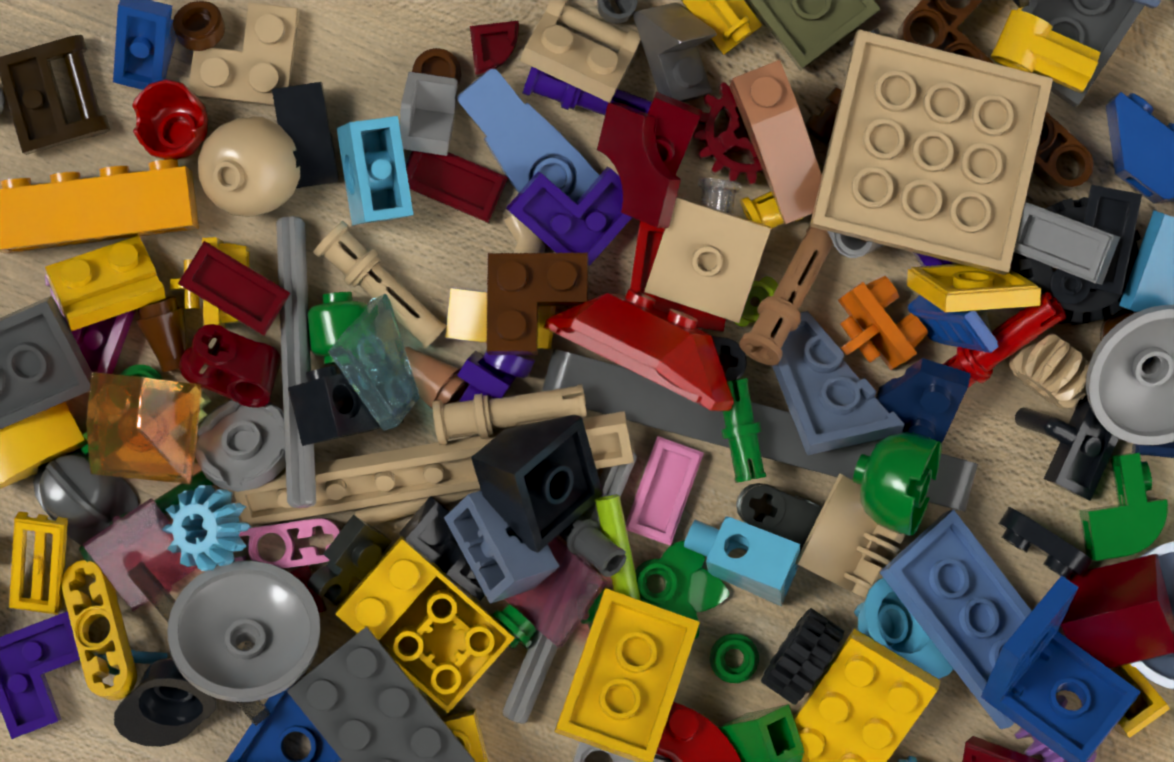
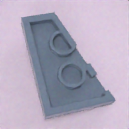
M808 311L801 312V322L795 331L789 332L781 347L783 356L780 362L772 367L806 454L812 455L902 433L904 423L894 411L888 413L875 398L876 390L865 378L860 380L843 360L844 353L812 315Z

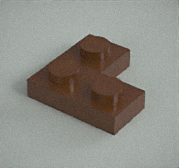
M488 253V355H538L539 306H578L588 301V253Z

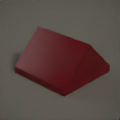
M1157 554L1088 570L1083 577L1077 574L1071 575L1069 581L1079 588L1061 623L1066 638L1109 669L1174 653V618Z

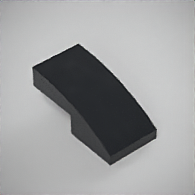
M315 82L272 89L277 123L292 138L297 149L293 151L296 159V168L300 166V179L296 189L340 182L323 83Z
M430 496L399 534L440 567L447 576L481 601L485 594L444 519L450 511Z

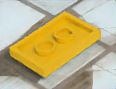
M605 588L554 732L635 762H653L700 622Z
M854 628L793 717L805 751L802 761L887 762L937 693L941 680Z

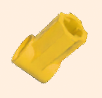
M1011 10L991 58L1006 67L1029 73L1034 72L1041 76L1053 78L1054 82L1082 93L1092 78L1101 52L1052 31L1053 26L1033 14L1021 10Z

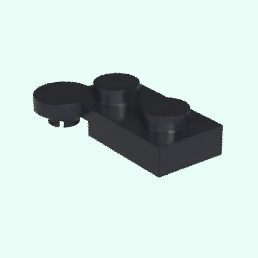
M1096 185L1090 186L1083 223L1120 236L1102 285L1057 269L1050 279V289L1058 301L1065 304H1076L1088 296L1091 288L1122 294L1142 194Z

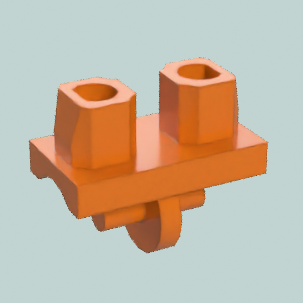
M883 276L867 285L862 282L838 299L849 315L840 325L851 338L840 349L847 356L858 348L869 363L880 356L888 368L893 370L917 354L914 348L928 334V330L919 318L912 313L904 317L897 324L893 322L884 308L898 299L899 295L898 290L888 277Z

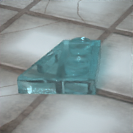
M386 294L370 300L366 310L345 330L328 353L380 427L385 431L399 426L420 396L390 299Z

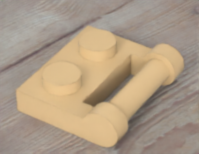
M550 0L545 13L524 48L520 61L610 103L640 46L639 32L630 29L627 33L567 5L568 0ZM559 22L612 48H615L619 50V52L616 53L607 47L601 46L593 41H590L557 24Z

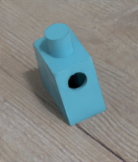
M727 516L720 530L694 520L684 543L685 548L707 557L706 564L709 574L781 607L799 568V565L795 562L800 554V544ZM740 548L747 551L740 558L728 556L729 552L733 549Z

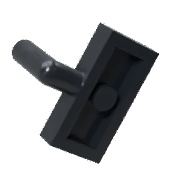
M1087 394L1083 400H1079L1069 424L1056 417L1029 408H1020L1015 415V422L1018 426L1047 435L1060 442L1044 476V480L1078 497L1091 501L1119 438L1107 431L1098 421L1089 405Z

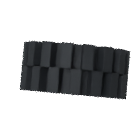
M810 608L798 620L794 629H791L786 640L778 648V652L773 656L770 665L763 673L761 683L793 705H796L804 697L805 693L811 689L816 678H819L822 674L823 668L829 663L832 654L840 645L839 642L842 640L845 631Z

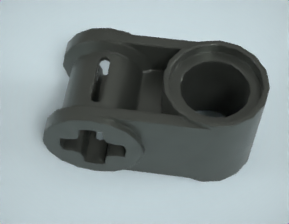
M761 483L750 484L742 489L736 502L737 513L742 521L800 544V552L823 508L800 496L795 495L794 497ZM764 493H767L766 502L772 506V511L769 515L761 513L757 519H753L755 510L749 507L752 497L761 499Z

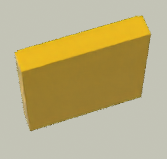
M962 264L920 266L908 269L907 286L945 313L1040 306L1041 288L1012 269H1009V273L1006 275Z

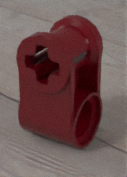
M209 324L198 329L192 339V347L185 350L180 358L179 369L182 376L194 386L202 387L228 397L240 405L259 408L267 405L270 401L282 358L280 353L268 344L253 341L220 325ZM216 338L217 340L213 347L209 348L208 345L211 340ZM206 363L208 365L207 369L203 374H200L201 368Z

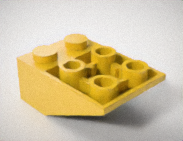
M403 536L395 542L339 605L335 613L356 633H359L367 626L409 679L447 713L453 709L515 639L458 583L447 576L440 567L405 540Z

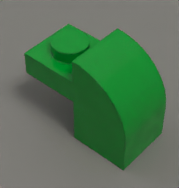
M1125 453L1111 456L1118 504L1079 510L1086 555L1094 561L1139 553L1157 539L1165 525L1168 513L1167 499L1156 498L1147 500L1146 491L1152 490V477L1147 461L1141 462L1140 453Z

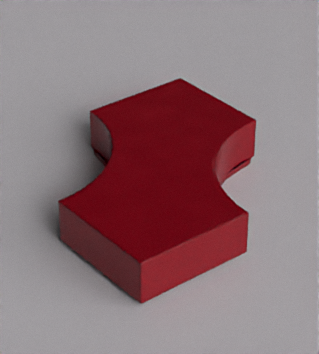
M608 102L597 150L610 159L619 174L623 191L621 213L656 228H669L681 178L669 171L660 157L656 143L657 119L655 116L622 103Z

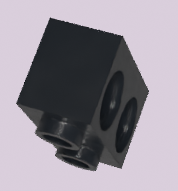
M368 359L339 366L341 374H337L335 366L324 367L306 372L308 382L288 387L302 446L403 423L402 411L390 365L370 368Z

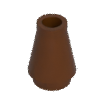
M170 296L164 300L138 308L140 318L136 320L155 354L162 372L179 369L180 358L185 350H187L184 306L178 307L176 297Z

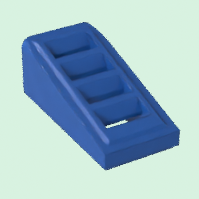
M921 295L908 305V311L919 318L928 330V338L934 342L992 353L999 347L997 345L998 341L976 311L945 313Z

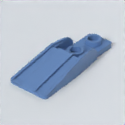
M496 69L487 70L458 95L459 104L486 135L484 137L486 145L518 193L539 171L576 203L599 177V174L544 117L527 102L523 103Z

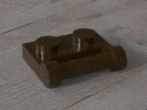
M83 35L69 36L0 57L1 82L20 147L25 155L79 139L102 135L111 130L107 116L101 115L83 55L87 51ZM60 58L65 60L82 120L68 124L50 62Z

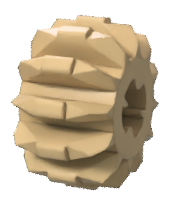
M1044 331L1036 339L1015 352L1008 360L1013 375L1019 378L1023 385L1029 387L1036 395L1043 397L1048 403H1053L1059 408H1073L1087 394L1086 377L1090 361L1085 359L1082 353L1074 349L1069 342L1063 341L1056 334Z

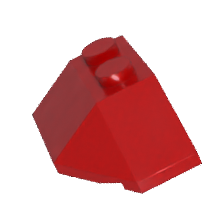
M628 289L626 295L606 293L547 318L543 328L627 368L710 411H730L733 406L734 400L712 336L695 328L698 320L688 314L674 309H670L669 313L666 314L654 308L656 300L642 292Z

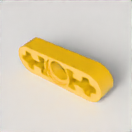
M86 560L77 561L67 568L61 585L85 681L90 691L111 701L121 700L133 691L137 682V671L113 580L106 569L94 562H86ZM86 575L96 579V582L89 585L91 599L102 606H92L89 595L79 591V587L85 585ZM106 617L110 623L108 636L100 643H92L88 635L90 625L94 620ZM106 654L109 665L120 670V674L113 677L114 686L103 683L102 679L109 675L107 660L95 655Z

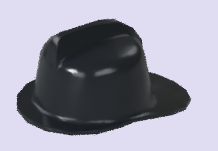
M173 658L160 659L153 662L146 669L139 685L120 702L114 712V725L120 735L133 743L156 747L174 744L188 736L198 725L211 716L216 710V699L190 684L177 669Z

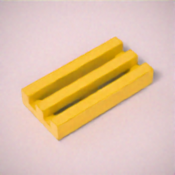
M19 511L14 518L9 608L58 615L62 608L63 599L61 584L65 570L68 518L58 517L54 521L48 520V515L38 514L36 518L28 517V512ZM29 530L35 531L31 598H24L27 531ZM47 533L53 534L49 600L45 601L43 600L46 543Z

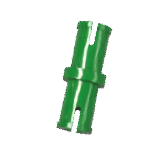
M748 378L727 382L734 403L730 411H723L726 428L721 429L723 439L728 438L735 473V483L767 477L766 472H764L757 436L758 432H762L760 422L755 423L747 384Z

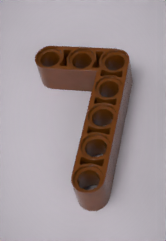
M921 0L907 15L898 29L897 39L994 63L957 29L983 0H967V6L959 9L951 7L945 0ZM918 21L930 25L934 32L933 42L926 45L915 42L910 34V25ZM1046 111L1041 130L1042 140L1037 148L1032 172L1052 189L1063 192L1069 191L1082 185L1089 179L1093 173V158L1088 149ZM1059 155H1069L1077 162L1078 174L1074 180L1064 179L1057 172L1056 160Z

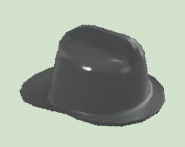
M81 448L38 466V472L34 475L35 497L41 507L54 521L58 517L68 518L67 535L81 546L111 528L110 522L125 512L131 515L139 510L137 496L118 472L104 458L96 461L90 452L84 454Z

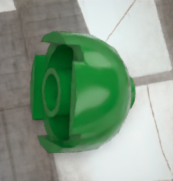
M903 432L889 435L878 442L870 456L861 454L855 467L853 483L861 485V504L866 514L877 525L898 534L913 536L916 533L930 500V497H926L931 479L936 481L941 458V442L921 434Z

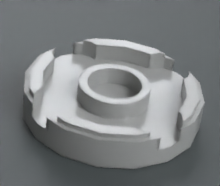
M231 399L216 407L201 422L197 431L199 436L197 448L194 445V456L206 478L218 487L237 492L257 489L273 480L285 468L284 414L279 407L270 401L263 407L252 408L240 405Z

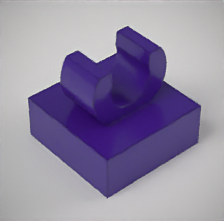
M475 350L457 375L470 384L459 402L473 400L475 394L483 393V396L488 395L493 399L503 398L517 376L486 363L483 358L484 355Z

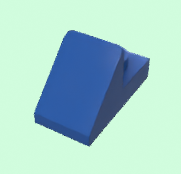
M120 0L117 11L113 83L143 90L148 84L166 79L177 37L173 28V20L171 19L172 5L152 0Z

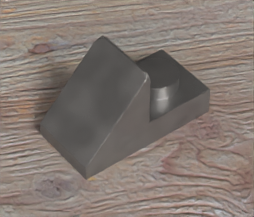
M677 2L634 12L633 17L658 92L681 102L699 99L712 93L697 45L716 36L715 30Z

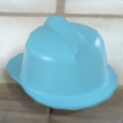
M884 578L877 580L869 589L865 602L859 604L854 611V614L858 617V631L934 677L940 679L948 676L953 670L952 666Z

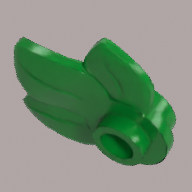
M685 540L669 546L660 559H651L640 564L636 568L635 574L641 601L699 621L697 613L704 612L722 603L728 598L729 590L719 578L709 574L708 570L701 568L706 556L685 548ZM658 575L663 579L664 589L662 592L656 594L648 590L646 582L649 576ZM699 627L694 639L699 637Z

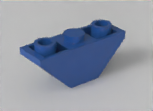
M1120 92L1106 104L1115 175L1154 204L1174 201V124L1169 123L1166 126L1152 116L1153 107L1140 96L1134 93H1129L1126 96Z

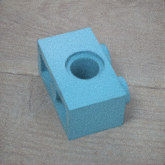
M398 116L349 122L336 128L352 226L412 216L413 208Z

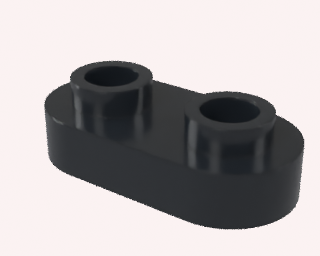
M1008 507L998 523L1006 529L1001 538L1025 553L1032 546L1047 556L1043 563L1044 566L1068 580L1073 573L1083 577L1093 561L1071 544L1011 507Z

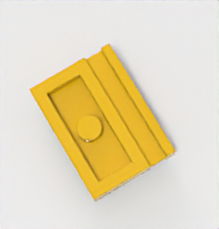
M139 235L45 266L47 279L71 331L166 299L164 286L159 281L156 269Z

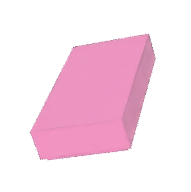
M657 436L625 524L626 530L671 546L704 453Z

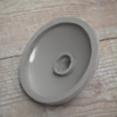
M1174 305L1147 308L1134 313L1118 323L1102 339L1089 363L1086 377V392L1089 405L1101 425L1111 434L1126 442L1138 445H1159L1174 441ZM1153 357L1149 364L1142 366L1148 358Z
M234 561L229 565H218L213 570L203 572L182 590L170 612L167 632L173 661L182 676L190 684L214 698L232 702H250L266 699L283 692L305 674L316 656L321 629L316 603L305 585L295 576L282 568L264 562ZM244 641H250L255 644L252 649L246 651L237 647Z

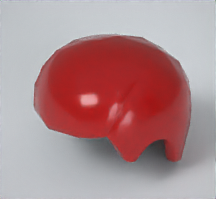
M164 79L148 84L133 101L132 107L136 113V127L133 129V133L139 143L144 146V149L155 158L178 160L195 153L207 135L208 113L206 107L196 94L183 83Z

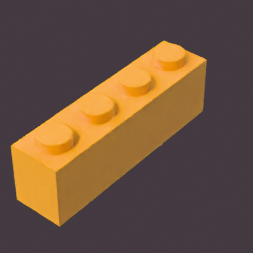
M169 159L149 162V171L130 173L129 166H111L99 169L100 177L81 179L80 172H63L50 175L51 183L32 185L31 178L1 181L2 189H0V252L13 253L132 238L137 235L141 237L199 229L193 172L186 166L179 167L178 160Z

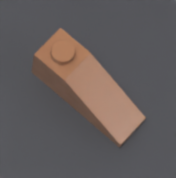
M777 60L732 78L729 87L784 225L813 214L822 175L799 106L781 61Z

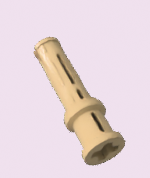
M342 220L321 241L313 253L317 257L325 256L345 275L344 282L346 284L352 285L354 288L357 285L363 288L393 318L420 341L426 349L447 325L437 319L378 264L381 260L378 257L379 254L374 249L368 251L347 231L348 225Z
M582 384L574 387L490 400L488 395L483 396V393L475 394L474 399L449 404H443L441 400L432 402L434 425L439 445H446L448 440L452 438L478 434L481 439L489 438V435H494V429L526 425L574 414L582 417L587 416Z

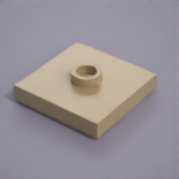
M677 196L670 226L665 228L644 292L739 323L771 227Z

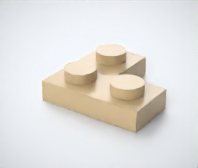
M248 3L243 51L217 48L193 51L189 88L198 98L274 106L272 89L291 86L299 19L298 8Z

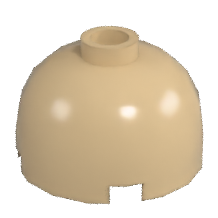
M241 117L220 125L204 141L198 157V177L204 193L218 208L233 216H259L281 207L294 194L300 179V166L296 168V159L293 151L297 149L292 138L280 125L264 117Z

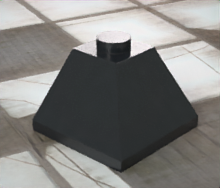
M575 414L504 429L471 457L483 497L527 547L537 553L595 503V499L604 495L583 419Z

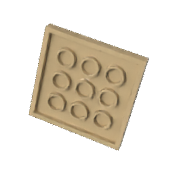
M858 29L852 46L810 227L1006 275L1009 273L1053 78Z

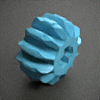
M200 485L195 491L185 490L178 494L179 505H171L165 509L172 517L173 523L166 525L161 530L168 534H173L174 540L167 550L172 553L181 552L180 564L186 567L197 565V568L201 571L213 570L215 566H226L234 562L233 552L242 551L247 547L239 537L240 532H245L251 527L248 523L240 522L239 516L246 506L241 503H232L233 492L227 489L215 490V487L211 485Z

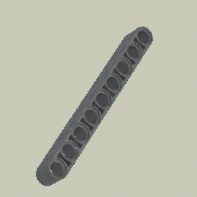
M553 349L542 391L574 387L582 384L587 410L605 415L625 411L627 421L730 448L728 438L723 439L721 429L726 428L723 411H710L627 368ZM751 402L755 423L760 422L762 432H758L757 436L763 458L837 478L839 474H842L853 480L855 467L861 454L870 456L876 444L883 440L879 439L807 455L790 412ZM941 454L936 481L931 479L926 497H930L929 503L966 512L978 464Z

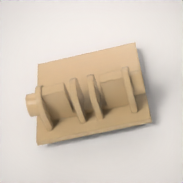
M839 474L795 563L866 599L869 589L877 580L883 578L879 573L883 569L881 568L882 564L887 565L891 562L886 559L889 550L896 554L900 552L899 548L892 545L893 542L901 544L905 534H898L877 525L866 514L861 504V485L853 483V480Z

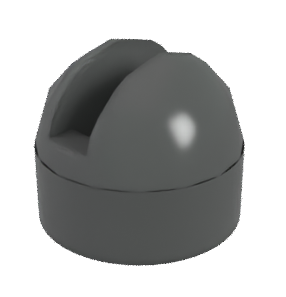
M597 0V9L600 16L606 22L620 24L629 20L633 16L638 0H614L622 13L616 14L608 0Z

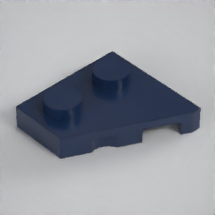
M922 358L907 368L903 376L892 378L879 387L875 398L888 413L894 411L904 423L902 433L921 434L942 444L967 391L971 373Z

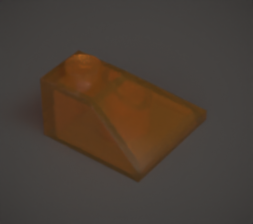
M92 372L86 420L90 473L94 475L192 484L202 385Z

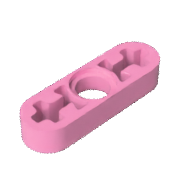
M314 518L249 528L245 532H240L239 537L250 536L248 553L252 561L272 564L283 569L330 561L325 555L319 554L315 546L299 548L303 558L294 559L295 541L289 531L290 529L298 528L297 539L315 535V527L322 526L324 534H333L335 539L340 533L341 528L331 519ZM267 533L278 534L285 542V553L276 562L266 561L258 552L259 540ZM246 556L235 557L234 560L246 561Z

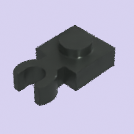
M352 515L323 554L330 560L329 563L318 569L311 576L307 586L319 596L323 597L324 595L334 605H338L347 595L349 582L355 576L363 580L371 568L378 563L381 555L392 541L376 528L357 516Z

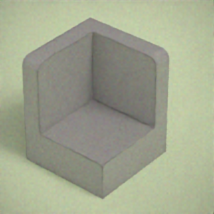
M408 72L400 110V133L403 149L447 156L455 120L458 83L456 79Z

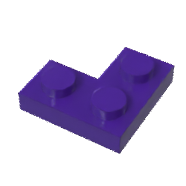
M608 166L576 203L538 171L506 207L510 213L556 253H588L589 266L632 218L621 213L623 203L621 180L619 175Z
M68 611L0 637V710L11 739L62 720L44 673L80 660Z

